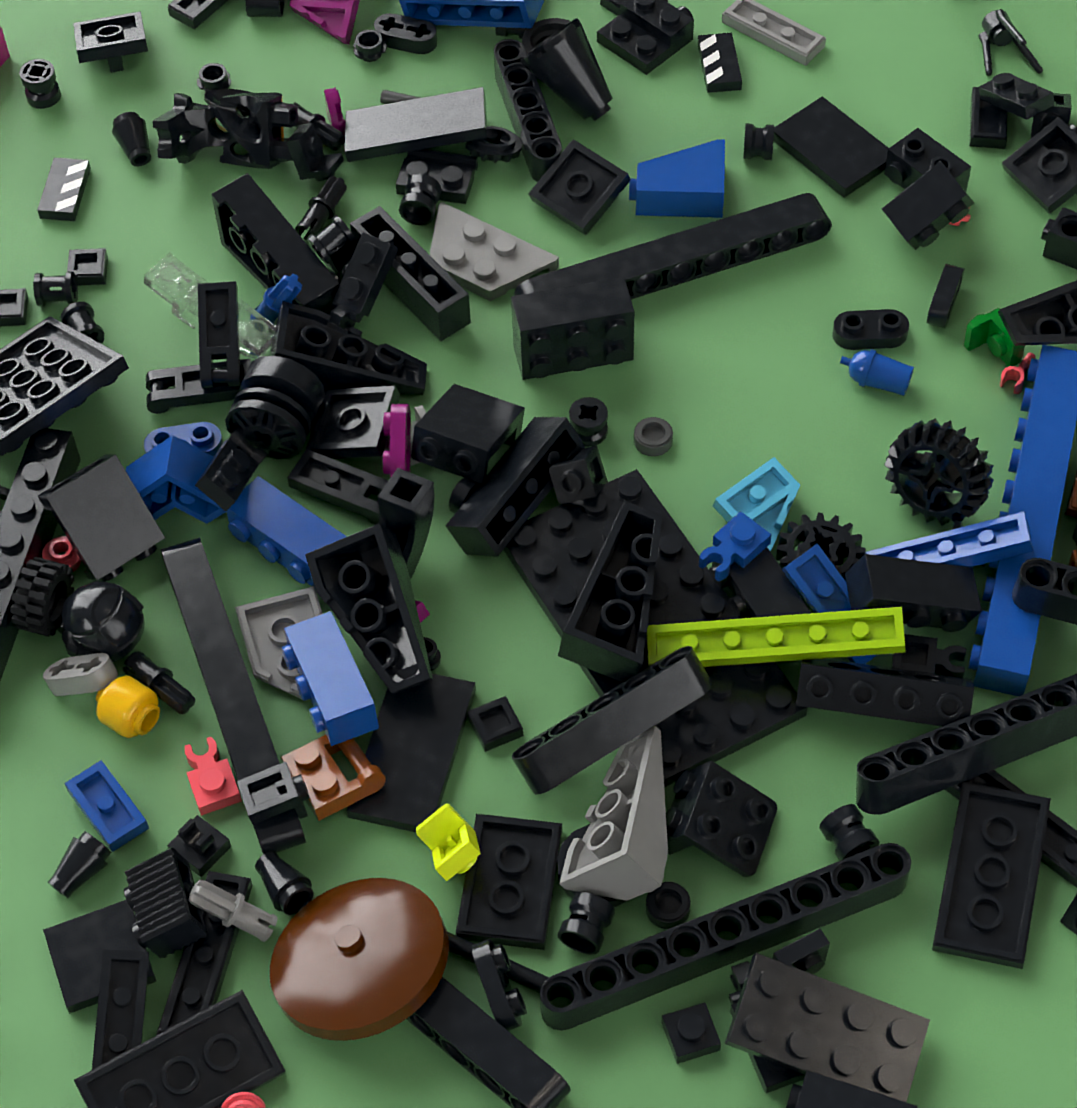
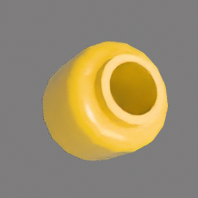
M130 676L118 677L107 687L97 692L96 714L98 720L123 737L133 738L138 735H145L151 731L159 719V700L155 691Z

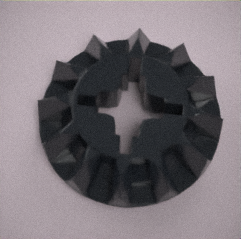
M487 126L488 138L465 143V148L470 151L471 156L481 157L483 162L490 160L494 163L497 161L507 163L511 159L518 158L523 145L521 139L516 134L496 126Z

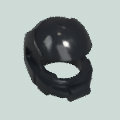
M94 581L79 587L65 600L61 612L62 621L58 625L57 630L62 634V640L71 657L106 653L111 661L115 662L128 655L140 641L145 625L142 613L144 606L135 596L120 585Z

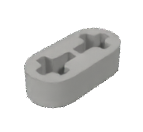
M106 653L63 658L50 665L43 673L45 682L55 696L96 692L107 687L118 676L117 669Z

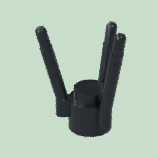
M1003 9L994 10L983 18L982 27L984 32L980 33L978 37L982 43L985 73L987 76L992 75L990 44L1005 46L1011 41L1014 42L1038 74L1043 72V68L1027 48L1026 40L1012 24L1006 11Z

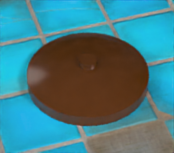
M367 878L339 885L317 896L305 905L290 920L279 936L270 963V983L273 994L287 1018L296 1027L312 1036L334 1041H348L382 1033L411 1016L436 989L448 960L449 938L447 929L433 901L424 892L411 884L388 878Z

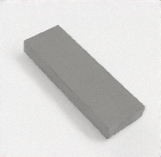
M736 0L722 13V23L805 66L825 47L826 37L754 0Z

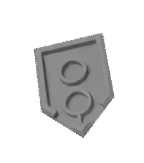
M312 586L235 607L254 677L302 699L295 682V677L300 675L297 669H288L281 647L288 645L284 631L285 627L323 614L315 587Z

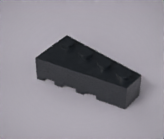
M246 173L212 193L211 196L221 244L266 289L275 286L284 275H297L299 277L298 281L302 284V290L292 300V304L320 310L330 315L333 298L341 283L340 279L334 272L326 268L252 177Z

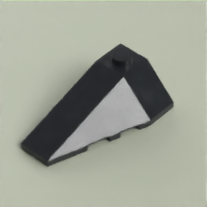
M379 523L305 554L318 595L324 603L328 604L340 620L341 626L351 635L363 651L364 657L392 694H397L433 679L409 572L396 533Z

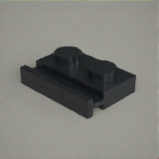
M428 149L407 152V157L404 158L396 181V194L405 195L404 189L409 177L415 174H426L435 178L440 183L442 192L439 200L466 204L474 181V173L478 168V158Z

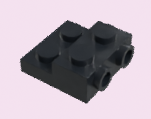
M625 0L620 4V15L597 31V42L647 75L693 40L694 19L689 9L684 6L676 8L668 3V0Z
M1059 117L1002 162L1003 169L1049 214L1074 194L1077 195V127L1074 124L1068 126Z

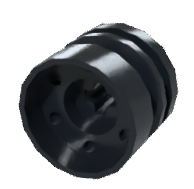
M261 356L251 362L239 388L240 392L237 393L225 419L226 427L230 434L238 427L246 434L245 439L255 448L259 445L267 452L266 457L290 459L298 455L305 444L306 437L312 427L311 423H313L325 397L324 386L318 377L304 365L288 358Z

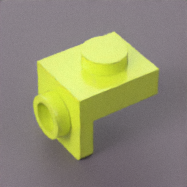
M448 803L444 804L416 827L417 836L432 851L435 870L446 881L456 873L462 874L468 871L481 854L475 830Z

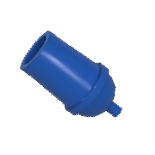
M873 349L870 351H858L852 359L842 356L840 361L841 364L849 366L850 377L858 382L859 386H869L902 396L906 394L914 370L913 366L881 355Z

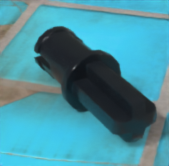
M294 102L292 105L298 107L297 125L293 127L298 128L302 124L313 123L316 134L321 139L322 144L333 151L340 150L341 146L345 143V136L342 132L326 123L324 116L319 113L312 114Z
M329 177L318 195L309 200V209L295 228L300 236L304 230L309 228L303 238L304 240H307V237L311 234L317 235L326 221L334 217L335 207L347 190V186L342 178Z
M135 651L125 660L124 664L126 666L123 667V672L155 691L157 697L179 714H186L195 704V697L173 679L172 671L157 666L144 653Z

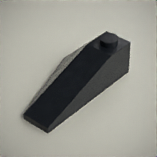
M1077 280L1004 307L998 311L1014 346L1077 344Z
M282 301L269 356L288 358L304 365L318 377L324 386V393L326 389L396 386L400 395H423L427 363L386 343L378 346L361 338L363 332L352 326L349 331L329 322L330 315L320 310Z

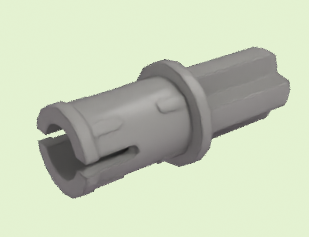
M198 880L190 892L189 902L192 905L222 919V925L226 927L234 925L259 938L262 942L267 941L273 932V929L268 928L269 925L276 926L278 918L276 915L269 914L244 901V895L238 893L234 896L205 880Z

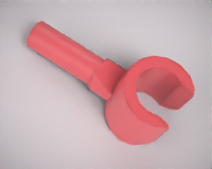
M1030 352L1018 367L1009 366L1005 368L1001 374L1000 387H1003L1006 381L1014 380L1017 383L1014 386L1013 393H1021L1024 375L1029 368L1031 358L1036 359V356Z

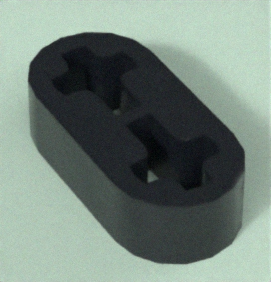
M392 13L383 14L374 21V30L382 35L383 41L386 42L388 48L415 54H427L437 47V30L432 22Z
M945 264L929 308L926 323L946 328L960 290L964 268Z

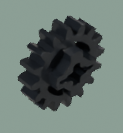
M818 512L816 520L811 521L805 514L801 517L800 526L790 521L787 533H780L776 560L780 561L779 566L783 569L807 550L818 544L846 581L845 573L866 553V548L861 547L863 537L861 534L852 535L853 524L851 523L844 526L838 525L839 516L837 515L830 521H825L823 513Z

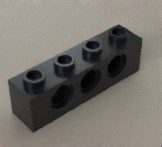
M824 658L802 660L796 706L945 726L971 715L974 685L972 679Z

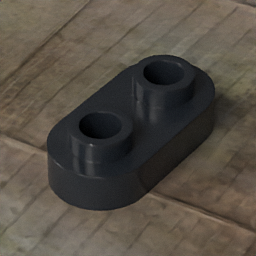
M893 309L846 311L835 318L832 337L837 345L849 350L895 348L906 341L909 321L903 313Z
M491 939L473 945L472 954L495 1020L508 1031L522 1026L521 1016L527 1014V1010L519 989H512L506 972L511 970V964L505 948L502 944L495 946Z

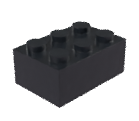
M624 277L511 296L513 346L522 380L544 378L549 375L582 371L587 368L609 364L616 365L634 360L635 311Z

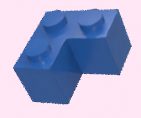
M172 435L126 467V473L154 520L174 507L206 524L226 512L195 486L214 456L192 446L183 439Z

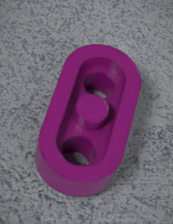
M392 404L391 411L384 412L383 417L384 435L390 436V451L383 452L384 474H390V477H392L397 468L407 472L411 470L409 404Z

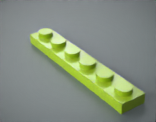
M902 607L648 625L647 628L648 666H651L677 649L686 646L693 648L703 667L906 653Z

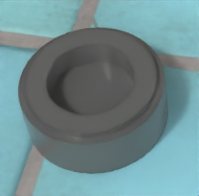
M648 417L638 422L635 426L634 445L642 454L660 456L671 448L673 430L671 425L664 419Z

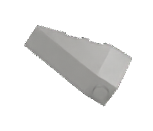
M656 726L651 727L619 748L603 780V784L607 787L604 796L597 805H590L585 815V818L590 822L582 840L574 838L567 851L559 883L564 889L628 901L644 893H650L662 885L668 856L661 731Z

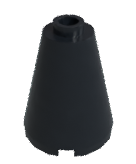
M575 18L564 25L565 29L550 35L520 61L524 67L583 119L591 116L595 121L611 109L608 103L613 98L579 19Z

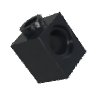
M1063 207L1055 220L1049 219L1045 225L1041 239L1046 241L1043 257L1077 270V212Z

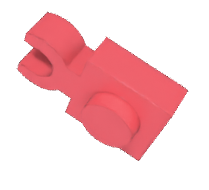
M212 737L206 738L209 750L204 755L194 754L191 745H185V755L188 764L195 769L186 772L201 816L242 802L228 759L218 761L219 751Z

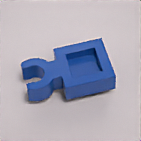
M740 511L713 535L714 546L708 547L701 552L699 567L703 569L711 562L719 563L720 565L715 569V579L721 581L729 575L730 565L733 562L744 568L770 545L772 534Z

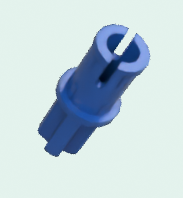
M284 275L275 286L266 290L263 301L254 309L255 311L252 314L253 320L257 325L263 328L271 327L279 316L282 301L292 303V300L302 290V284L298 281L299 277L297 275Z

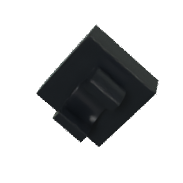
M199 815L194 819L190 818L178 830V835L167 845L168 849L173 847L189 862L190 869L201 878L231 848L229 838Z

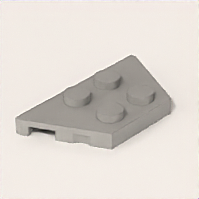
M443 202L438 205L430 256L462 288L492 301L506 294L508 290L517 288L523 281L530 279L532 275L547 269L549 272L558 269V256Z

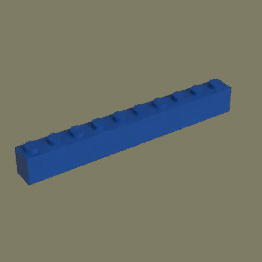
M1042 345L1039 360L1031 358L1026 381L1034 382L1033 388H1025L1020 411L1028 412L1027 418H1019L1014 441L1021 442L1020 449L1013 448L1008 472L1015 473L1014 481L1006 480L1002 503L1009 504L1008 512L1000 511L999 517L1025 512L1033 552L989 562V567L996 569L994 578L987 576L982 596L983 601L989 602L988 611L982 610L979 614L975 634L983 636L981 646L973 644L968 669L976 670L973 682L974 687L1014 696L1024 695L1030 675L1041 615L1020 609L1012 599V591L1020 568L1025 561L1032 558H1042L1051 561L1077 421V351L1049 345Z

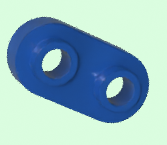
M197 422L153 430L144 440V450L147 453L174 435L203 452L215 456L222 446L223 440L221 432L216 425L209 422Z

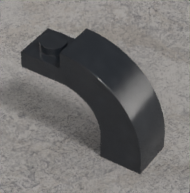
M397 468L378 496L379 523L396 533L411 580L424 550L434 510V482Z

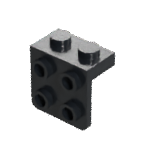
M712 760L692 770L684 771L674 784L673 792L675 797L671 808L666 812L668 854H674L694 845L743 877L755 874L777 812L775 801Z

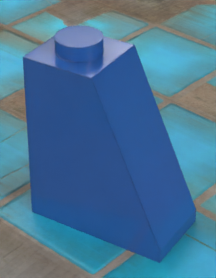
M717 139L638 163L637 179L630 178L631 180L629 181V200L636 201V215L723 218L725 139Z

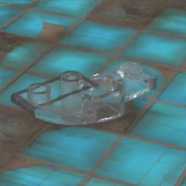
M168 253L144 275V284L172 305V314L199 332L198 284L208 282L171 253ZM238 297L240 354L257 359L271 348L276 326Z

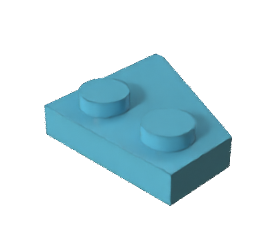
M773 457L718 496L714 501L713 507L727 523L741 511L772 534L771 544L767 546L771 552L797 495L800 484Z

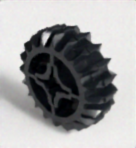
M936 418L929 420L926 424L921 420L912 427L904 429L898 435V439L890 445L889 455L884 463L889 469L885 479L894 483L890 493L900 494L902 497L900 506L908 504L913 508L912 516L922 513L925 516L926 523L937 518L943 526L949 523L950 520L955 523L956 519L963 521L965 517L973 516L988 499L989 490L994 481L989 475L992 473L994 465L985 462L988 451L978 450L976 447L979 437L970 440L965 436L966 427L956 431L953 429L951 420L945 422L942 426ZM926 450L924 454L916 452Z

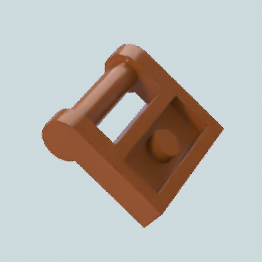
M324 735L281 756L282 763L286 761L293 777L302 775L310 795V799L305 801L318 821L379 791L386 782V777L381 769L370 763L354 740L355 738L331 746L327 736ZM339 751L344 753L358 774L357 778L349 782L331 757V755Z

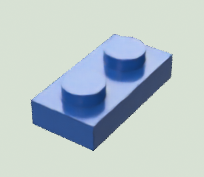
M102 760L64 783L71 797L112 852L149 829L147 820Z

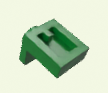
M1000 308L974 317L967 325L964 347L968 351L987 343L990 352L995 357H999L1008 367L1022 361L1025 345L1014 346L998 314Z

